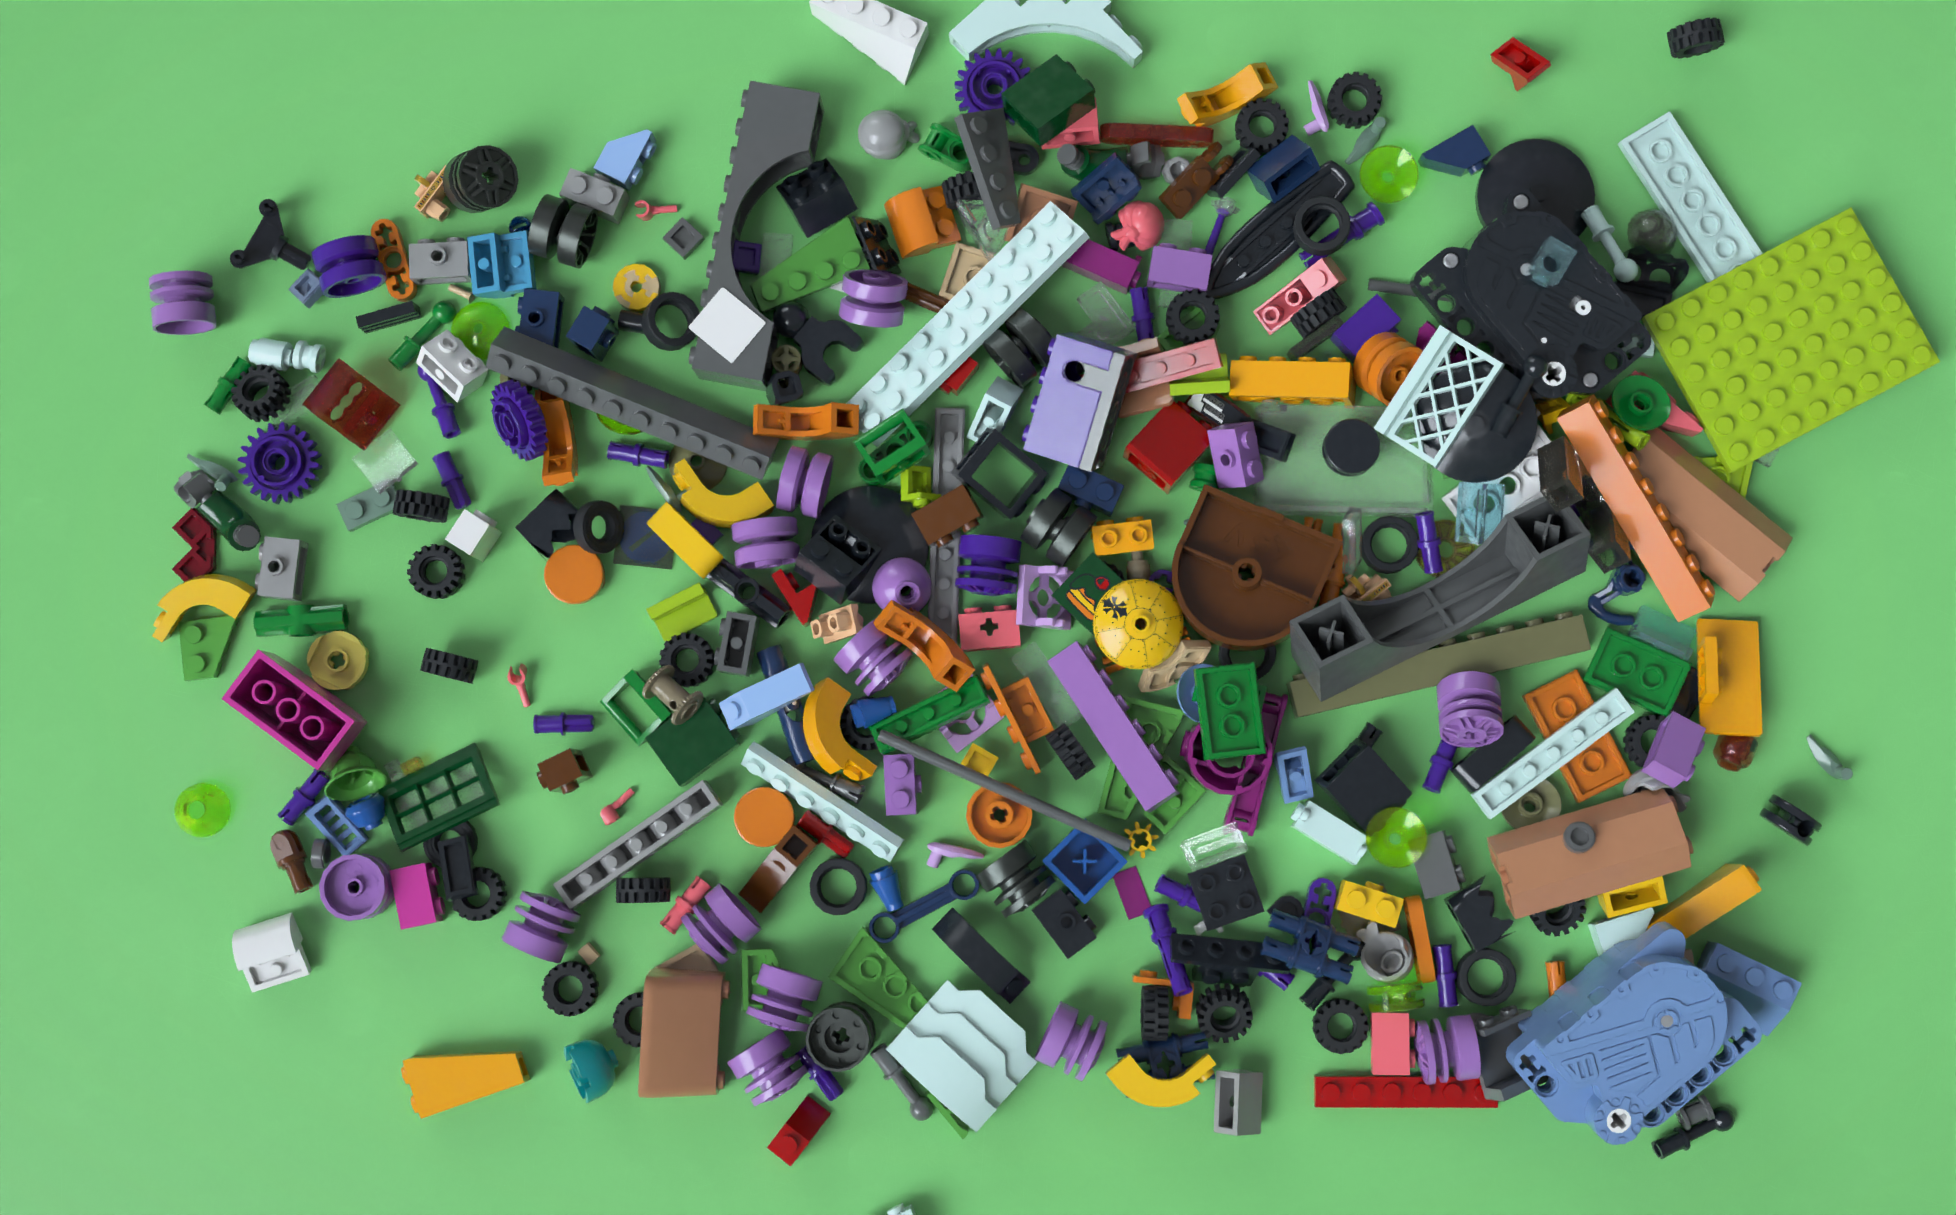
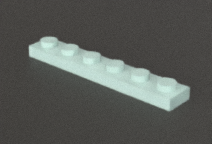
M1613 688L1471 794L1472 798L1487 818L1492 819L1632 715L1634 710L1619 690Z
M755 741L747 749L741 765L746 767L750 773L760 776L776 790L784 792L796 800L800 806L810 809L826 823L834 825L846 833L850 839L858 841L869 848L876 856L891 862L904 839Z

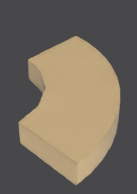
M1181 640L1176 650L1168 659L1157 666L1143 670L1138 684L1141 693L1158 691L1176 684L1175 680L1180 678L1186 669L1203 663L1212 648L1208 640Z

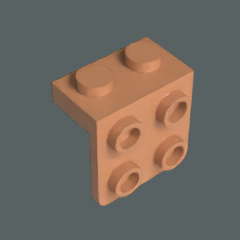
M1157 337L1145 338L1137 343L1126 346H1117L1136 352V359L1164 352ZM1169 382L1125 393L1118 417L1125 418L1163 408L1164 406H1170L1174 399L1173 396H1170Z

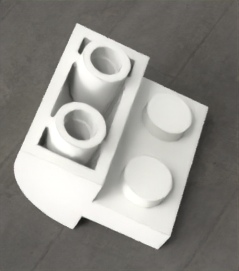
M293 913L234 931L232 949L238 971L243 970L252 993L310 975L312 969L301 945L303 937Z

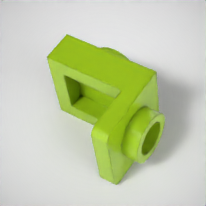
M913 465L901 473V501L913 502V507L922 508L941 497V494L931 493V467Z

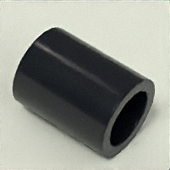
M621 310L618 319V330L644 334L641 324L643 313Z

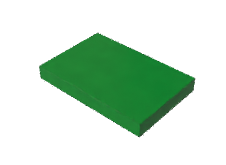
M1607 626L1583 681L1607 693L1613 688H1617L1627 702L1666 718L1672 710L1692 663Z
M1255 662L1193 669L1204 760L1265 754L1266 747Z

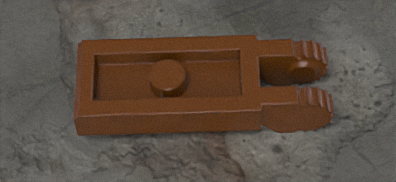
M1218 141L1211 144L1200 156H1196L1159 196V200L1176 219H1182L1209 190V187L1214 185L1220 178L1219 175L1224 173L1234 162L1230 155H1226L1213 168L1210 167L1207 162L1214 159L1223 147Z

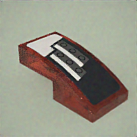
M1219 393L1193 394L1184 403L1192 411V414L1209 423L1212 428L1225 423L1242 422L1243 416L1251 418L1249 414Z

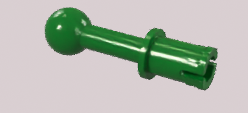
M448 301L436 303L432 310L433 316L412 338L408 336L403 338L405 341L388 359L396 369L402 371L420 353V346L441 324H449L455 319L456 309L452 303Z

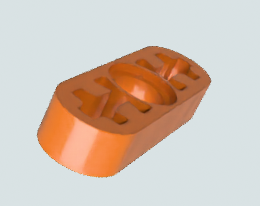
M389 219L377 220L372 225L371 236L375 238L379 250L378 259L379 262L383 263L387 277L385 282L388 292L397 301L408 302L416 296L417 285L409 276V259L400 230ZM384 227L392 231L388 234L390 243L394 246L388 247L387 241L382 236H379L383 233ZM392 253H398L402 258L401 264L396 268L387 266V258ZM400 274L402 281L409 285V287L405 288V294L396 291L400 284L396 276L391 277V275Z
M1420 895L1403 897L1410 945L1413 950L1414 967L1418 983L1435 982V969Z

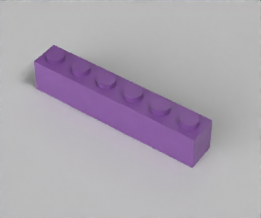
M1076 641L1047 662L1144 810L1150 813L1179 794L1180 792L1176 786L1180 783L1170 768L1165 771L1159 761L1163 757L1153 743L1148 746L1144 740L1143 735L1146 734V731L1137 718L1132 721L1126 711L1130 707L1121 694L1115 696L1109 687L1113 684V681L1104 669L1099 671L1093 663L1097 657L1088 645L1083 647Z

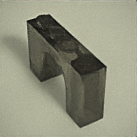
M1562 436L1538 448L1540 492L1556 512L1572 504L1576 506L1584 526L1591 534L1588 554L1605 574L1631 561L1629 539L1566 437Z

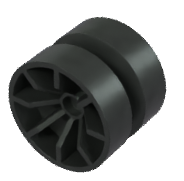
M549 194L544 195L535 210L528 236L529 253L546 259H552L557 253L559 263L578 269L581 268L589 256L595 239L598 224L597 210L578 203L574 204L569 210L567 200Z
M1018 308L1005 321V325L1012 337L1010 338L1006 333L997 329L982 345L1001 370L1016 385L1023 388L1037 376L1036 369L1030 361L1031 358L1042 367L1048 366L1050 355H1047L1052 336L1036 318L1032 317L1022 308Z
M1056 487L1046 500L1043 498L1035 507L1026 521L1028 525L1020 539L1034 549L1040 548L1047 539H1050L1052 542L1046 552V557L1059 567H1063L1086 537L1098 517L1085 507L1080 506L1070 517L1066 516L1063 520L1072 503V498Z

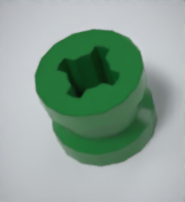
M1194 463L1193 471L1195 475L1194 479L1190 481L1189 487L1201 492L1204 484L1219 490L1214 465Z

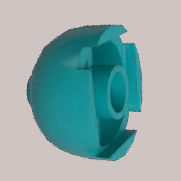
M585 1039L564 1047L565 1060L572 1059L573 1063L569 1072L582 1099L586 1098V1103H589L605 1095L613 1086L615 1080L614 1068L619 1066L613 1050L607 1051L601 1043Z

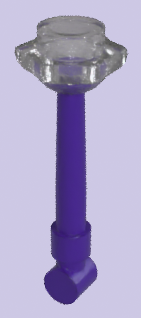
M1226 196L1211 201L1218 217L1205 248L1206 254L1213 255L1225 217L1237 214L1240 211L1235 206L1236 201Z

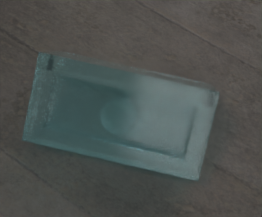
M1459 482L1455 527L1456 542L1482 544L1493 533L1503 519L1504 484Z
M1643 605L1640 606L1635 616V623L1631 625L1627 635L1688 661L1694 650L1689 646L1696 630Z

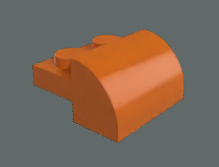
M942 186L923 190L921 187L913 188L890 198L884 204L902 259L927 254L932 249L954 245L962 240L953 212L950 208H947Z

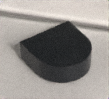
M1292 896L1278 898L1266 910L1270 916L1274 908L1296 917L1303 915L1302 904Z

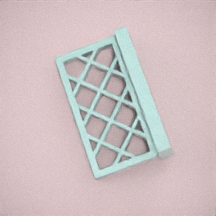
M1440 325L1374 429L1438 468L1503 369L1504 364ZM1458 343L1465 348L1467 360L1451 364L1449 353L1455 344ZM1471 352L1479 357L1472 359ZM1487 361L1494 365L1487 377L1476 379L1474 363ZM1468 365L1471 381L1455 385L1452 369ZM1448 371L1450 386L1435 390L1433 378L1436 373ZM1483 383V384L1481 385V387L1479 388V390H1478V385H1477V384ZM1473 386L1474 398L1472 401L1459 405L1457 389ZM1452 391L1455 407L1439 410L1436 395ZM1431 396L1434 412L1418 416L1416 404L1421 398ZM1456 411L1457 424L1453 429L1443 431L1440 415ZM1435 417L1438 432L1422 436L1419 420ZM1414 422L1417 438L1403 440L1397 436L1404 424ZM1449 435L1445 441L1444 436ZM1439 437L1441 448L1435 458H1432L1425 453L1423 441ZM1418 442L1419 449L1411 444Z

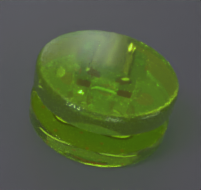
M1403 980L1394 983L1383 982L1368 985L1366 987L1367 995H1383V1000L1368 1003L1369 1011L1375 1013L1397 1012L1424 1007L1426 1005L1425 998L1415 997V991L1424 989L1423 982L1421 980Z

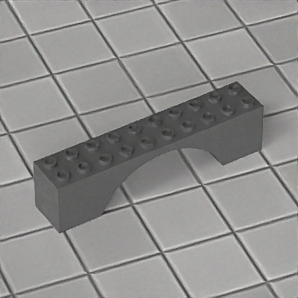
M750 81L748 90L744 89L742 94L741 107L745 108L743 118H738L736 123L735 135L739 136L737 147L732 146L730 152V164H733L731 175L727 174L725 177L724 192H727L725 203L720 204L718 211V221H721L720 231H715L713 236L712 249H715L714 260H709L707 265L706 278H710L708 289H703L700 306L705 308L723 287L762 318L766 324L733 363H730L698 336L696 347L692 346L690 349L689 364H692V369L699 379L766 391L765 389L768 387L772 375L773 365L771 359L778 345L779 333L774 323L763 316L746 297L741 285L739 272H735L732 253L735 240H740L745 221L760 197L779 180L796 171L808 168L815 161L824 107L820 93Z
M1557 489L1504 515L1493 533L1467 558L1446 573L1414 590L1391 598L1374 601L1354 600L1343 594L1290 620L1292 657L1322 702L1585 572L1591 534Z

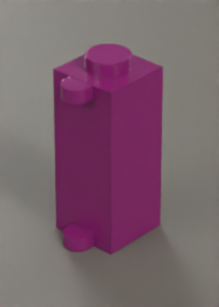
M1088 239L1062 264V267L1126 295L1129 287L1135 288L1142 273L1137 270L1142 257L1136 255L1134 260Z

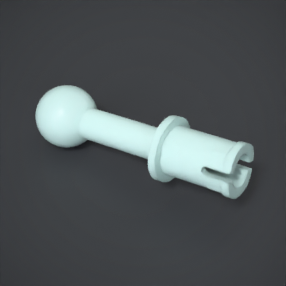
M1593 205L1588 207L1584 211L1585 213L1581 214V217L1593 233V241H1601L1615 264V277L1621 282L1632 281L1638 274L1636 262L1625 258L1611 235L1615 228L1613 225L1608 224L1599 206Z

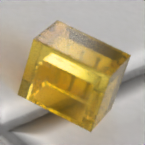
M416 756L400 764L404 775L407 776L424 768V764L421 758Z

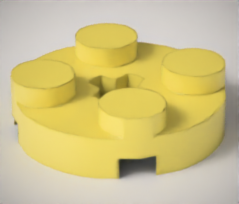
M333 631L318 637L312 643L307 654V665L310 668L313 680L320 686L337 691L348 690L355 687L364 678L369 666V650L355 635L344 631ZM341 652L344 655L345 663L343 666L335 669L333 668L335 663L331 661L333 655L339 656Z

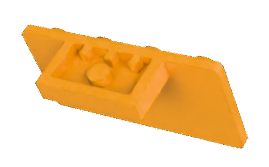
M1699 618L1696 622L1699 725L1706 728L1704 734L1760 737L1763 729L1758 622Z

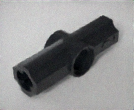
M723 559L706 577L776 629L783 625L790 616L792 608L726 559ZM749 586H754L756 589L755 595L751 599H744V590Z

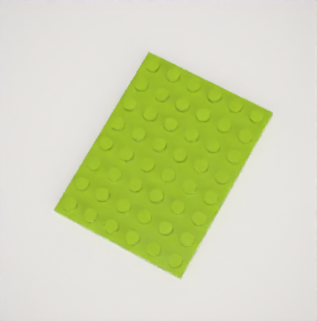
M1852 207L1647 314L1641 319L1728 474L1940 362Z

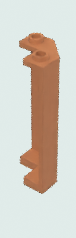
M1659 428L1645 431V433L1650 435L1647 445L1640 451L1631 446L1628 452H1633L1637 457L1640 465L1639 471L1644 478H1649L1653 484L1655 498L1659 504L1663 503L1670 514V519L1668 520L1674 529L1678 528L1685 540L1684 546L1689 555L1693 554L1697 558L1700 570L1740 602L1766 576L1764 573L1770 565L1783 556L1793 537Z
M1663 788L1655 791L1648 789L1487 837L1491 862L1501 878L1505 902L1514 918L1519 919L1690 868V854H1693V846L1689 837L1685 836L1677 815L1678 806L1675 798L1672 795L1668 796ZM1574 822H1585L1595 832L1596 839L1594 845L1589 851L1582 854L1569 851L1563 843L1565 829Z

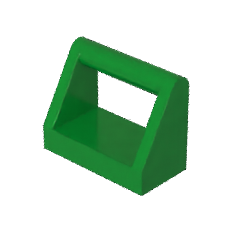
M903 408L853 440V443L881 486L931 454L927 443ZM904 422L914 439L875 464L864 447Z
M632 669L608 692L600 703L638 746H641L646 742V736L672 718L673 712L657 696L651 699L643 697L642 691L646 681L637 671ZM629 685L658 717L644 733L640 731L614 701Z

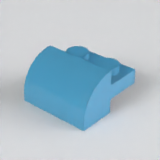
M524 230L502 235L488 233L467 237L472 293L474 296L493 299L514 297L516 293L524 292V289L537 290L533 254H530L528 250L529 231Z

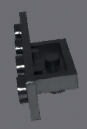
M1172 933L1169 938L1171 962L1194 965L1192 968V980L1203 981L1206 984L1230 983L1233 986L1245 987L1252 985L1259 971L1280 974L1290 973L1288 966H1285L1286 962L1266 955H1260L1263 942Z

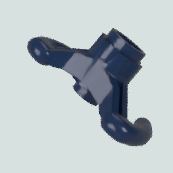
M1624 537L1618 538L1612 545V552L1614 553L1616 563L1605 588L1598 593L1592 594L1588 599V608L1595 616L1607 623L1618 626L1633 625L1635 617L1633 615L1612 613L1604 608V604L1619 595L1628 596L1639 592L1644 581H1646V576L1640 567L1633 564L1629 550H1634L1629 539ZM1611 591L1614 592V593H1612V594L1606 596L1607 593H1609V592H1611Z

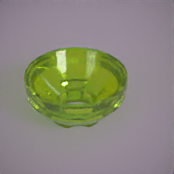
M208 783L194 784L183 790L178 796L174 807L177 824L183 831L196 837H209L217 834L227 824L231 812L230 802L225 792L219 787ZM195 801H200L205 807V812L199 819L193 818L189 813V807Z

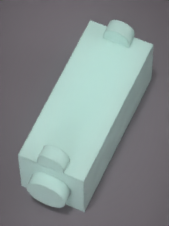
M1306 801L1304 805L1299 803L1290 817L1294 820L1291 827L1352 865H1357L1372 840L1311 801Z

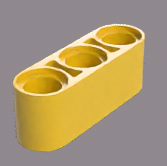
M667 501L646 522L703 579L724 559V556Z

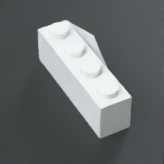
M876 0L809 1L812 15L838 35L851 42L860 52H864L882 69L890 72L904 86L906 85L929 35L927 22Z

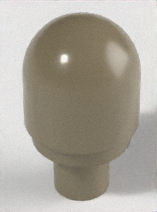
M1143 551L1131 552L1132 561H1127L1128 566H1126L1127 580H1149L1151 576L1150 564H1148V560H1144Z

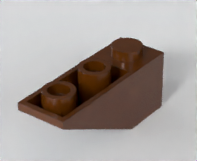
M793 825L738 894L759 913H762L819 844L800 827Z

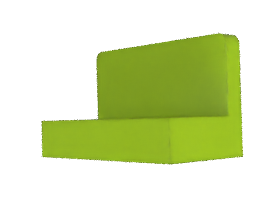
M1220 353L1223 367L1170 381V396L1230 392L1226 353Z
M700 582L646 609L650 619L655 622L665 642H669L674 635L678 636L681 633H687L718 616L704 586Z

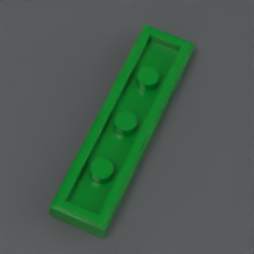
M976 674L968 678L957 692L947 688L870 726L869 729L880 753L885 755L896 748L877 740L882 729L912 742L991 702Z

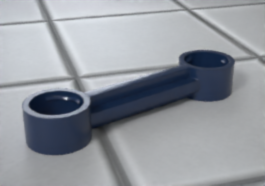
M959 870L952 875L949 883L893 913L882 912L875 915L869 925L871 936L878 942L888 943L897 937L900 929L956 899H971L979 889V881L975 877L976 875L969 870ZM960 874H968L974 879L975 888L969 895H959L953 888V882ZM880 917H889L895 922L896 930L889 938L883 939L875 934L874 924Z

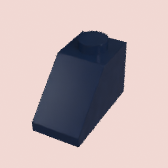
M1471 125L1422 153L1418 163L1420 167L1459 177L1468 172L1472 176L1486 167L1485 163L1491 156V153L1474 125Z

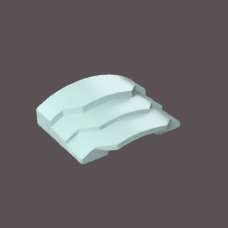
M949 980L940 987L886 1048L916 1080L975 1132L983 1126L999 1105L1037 1063L1026 1052V1032L981 990L960 991Z

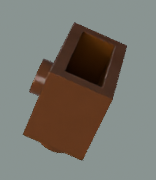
M963 484L911 514L927 544L932 547L937 545L938 548L954 541L953 535L961 530L964 533L974 530L980 526L978 521L984 518L968 487Z
M569 748L537 764L540 770L537 772L538 780L544 789L548 788L550 792H562L563 795L578 789L580 783L593 777L581 750Z

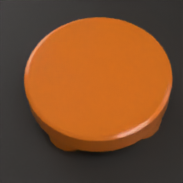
M567 545L556 550L548 559L544 570V580L549 592L558 600L567 604H583L593 599L605 584V571L603 563L597 554L587 552L579 545Z
M759 787L748 791L741 797L735 808L734 823L739 835L749 844L757 847H771L777 845L794 825L795 814L793 806L786 795L773 788Z

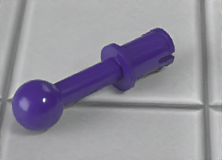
M418 365V375L428 383L436 405L431 412L438 420L443 437L450 439L460 435L461 430L454 414L455 405L447 403L442 387Z

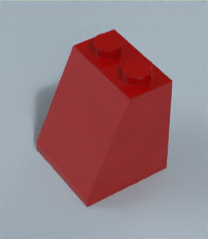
M1173 401L1170 406H1164L1125 447L1123 454L1126 460L1167 495L1210 447L1207 430L1212 429V427L1203 420L1196 421L1190 415L1192 411L1181 401L1177 403Z

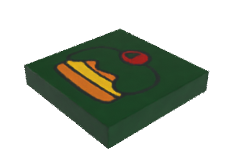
M1092 552L1051 596L1094 636L1093 618L1097 604L1109 589L1124 581Z

